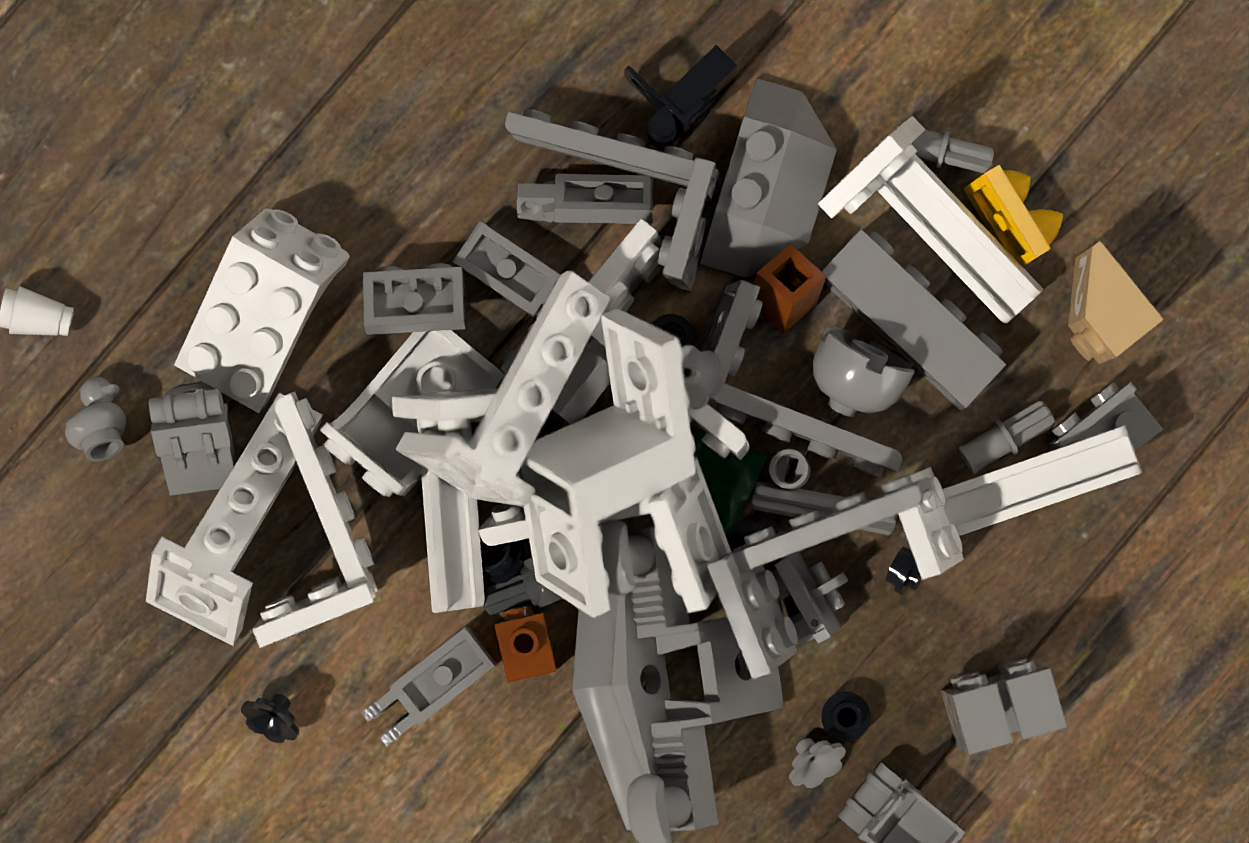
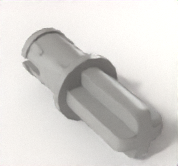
M925 130L911 143L917 150L915 154L920 159L936 163V168L941 169L942 163L986 173L990 170L994 157V150L991 147L949 137V130H946L945 134Z
M1038 401L1004 422H1001L999 419L994 421V428L964 446L961 445L958 447V451L974 475L980 469L1009 452L1013 455L1017 454V447L1053 427L1055 424L1053 415L1042 401Z

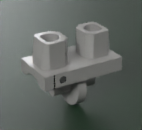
M800 551L788 555L775 564L776 569L771 573L775 577L779 588L777 601L779 602L791 595L800 611L789 617L797 632V644L816 639L819 644L842 628L833 611L846 605L837 590L839 586L848 581L844 572L830 577L822 561L808 568Z

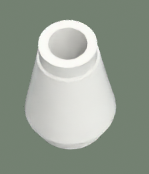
M19 286L18 291L6 288L0 308V327L9 329V334L68 336L74 308L65 306V304Z

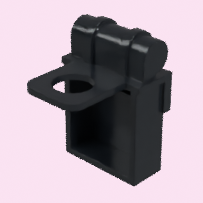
M717 45L662 97L633 68L627 66L624 69V76L629 83L658 111L650 119L647 133L649 142L655 148L662 150L665 146H672L676 141L677 133L683 138L707 115L709 106L735 80L737 65Z

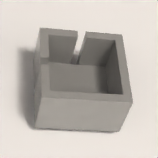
M1022 658L998 665L1000 674L986 677V674H980L979 671L951 678L952 687L941 690L956 747L970 755L1013 743L1011 736L1013 732L1019 731L1021 739L1024 740L1067 728L1051 668L1037 665L1034 660L1027 661V658Z

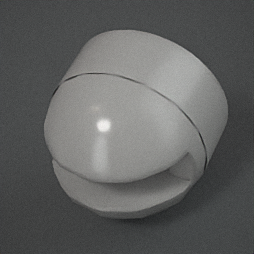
M782 450L770 462L769 473L772 480L784 489H798L810 477L811 467L808 459L796 450ZM795 458L799 460L794 482H786L790 471L791 459Z

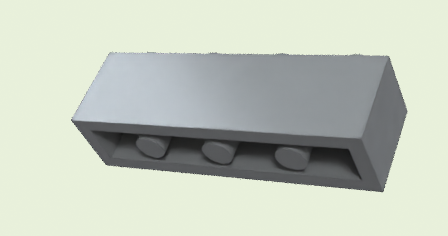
M861 229L822 270L826 275L824 284L903 358L908 360L959 410L965 409L1007 365L999 358L1003 353L1002 349L983 332L978 336L974 335L963 324L967 317L951 301L945 298L940 303L926 290L931 285L930 282L916 268L908 265L904 269L891 257L895 252L894 249L883 237L874 231L868 236Z

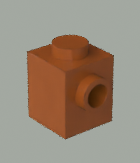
M791 244L788 245L756 273L753 285L760 287L756 297L757 300L762 301L760 313L784 334L817 305L826 275Z
M532 605L503 611L505 621L498 622L494 626L507 682L556 672L557 664L545 613L534 614Z

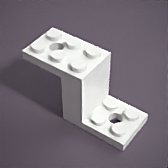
M618 308L601 315L614 405L534 441L518 470L519 478L535 488L527 506H524L536 581L593 618L610 610L607 593L609 577L603 566L600 547L603 542V536L597 522L696 475L693 455L695 452V442L690 433L687 410L689 407V397L684 387L681 364L683 362V351L678 338Z

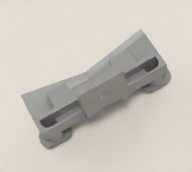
M609 520L599 525L603 536V542L600 545L603 566L609 577L607 593L610 610L593 618L579 609L572 691L626 830H632L638 843H672L670 831L698 830L719 824L704 725L784 708L779 668H776L769 674L752 679L728 617L689 623L688 611L683 597L678 595L673 587L672 568L666 552L657 544L655 527L627 531L626 524L622 521ZM697 645L705 701L671 699L665 654ZM736 656L740 663L739 676L735 669ZM642 670L647 679L645 691L640 682Z

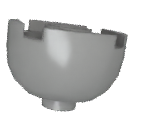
M827 326L813 360V376L820 390L830 397L827 405L840 414L854 417L856 411L868 414L887 410L895 404L906 390L915 370L911 369L912 364L881 343L872 339L869 344L860 340H854L856 332L837 326Z

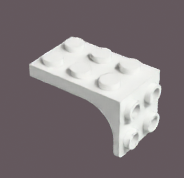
M264 209L232 236L174 365L211 387L220 389L222 393L255 412L260 413L266 407L312 310L332 279L346 266L350 257L349 253L343 250L340 244L332 237L324 234H315L299 225L297 219L291 214L277 209Z
M452 330L413 332L348 409L332 423H326L320 431L328 437L323 446L345 464L348 463L352 466L355 461L367 469L362 478L383 496L390 497L395 493L406 497L421 479V466L395 449L405 432L418 433L417 419L393 417L392 397L426 395L443 391H466L482 387L497 388L506 375Z

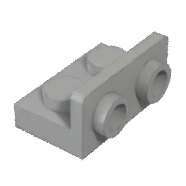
M436 263L428 265L425 269L403 270L396 266H385L377 269L375 272H363L364 328L366 335L465 329L464 296L466 291L462 267H452L448 264Z
M1113 381L1090 399L1095 407L1080 418L1074 412L1055 426L1052 431L1057 437L1047 446L1053 451L1125 425L1136 452L1161 432L1163 428L1135 395L1134 392L1137 389L1132 382L1118 387Z

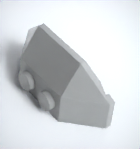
M755 79L699 265L747 279L756 274L788 245L791 244L797 250L808 245L820 207L818 203L822 200L837 149L803 92L762 79Z

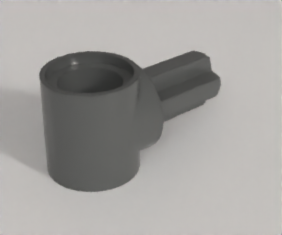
M532 557L524 561L520 569L521 574L514 576L505 583L484 587V607L489 615H496L528 602H532L535 607L542 609L566 601L536 581Z

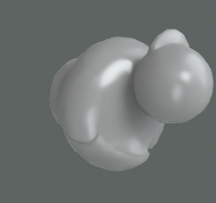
M91 377L82 384L80 399L86 408L73 414L65 423L66 440L72 447L84 451L86 459L93 462L113 458L124 447L121 436L126 427V414L119 405L112 403L120 388L116 384H111L103 377Z

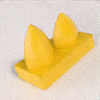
M998 165L963 188L988 231L1023 267L1051 249L1050 245L1060 230L1063 213L1046 209L1028 211L1023 202L1029 192L1031 176L1014 170H1002L1001 166Z

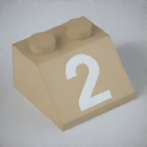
M1101 241L1089 247L1075 258L1068 322L1069 328L1075 334L1070 339L1078 352L1086 360L1090 361L1094 358L1100 364L1119 356L1164 320Z

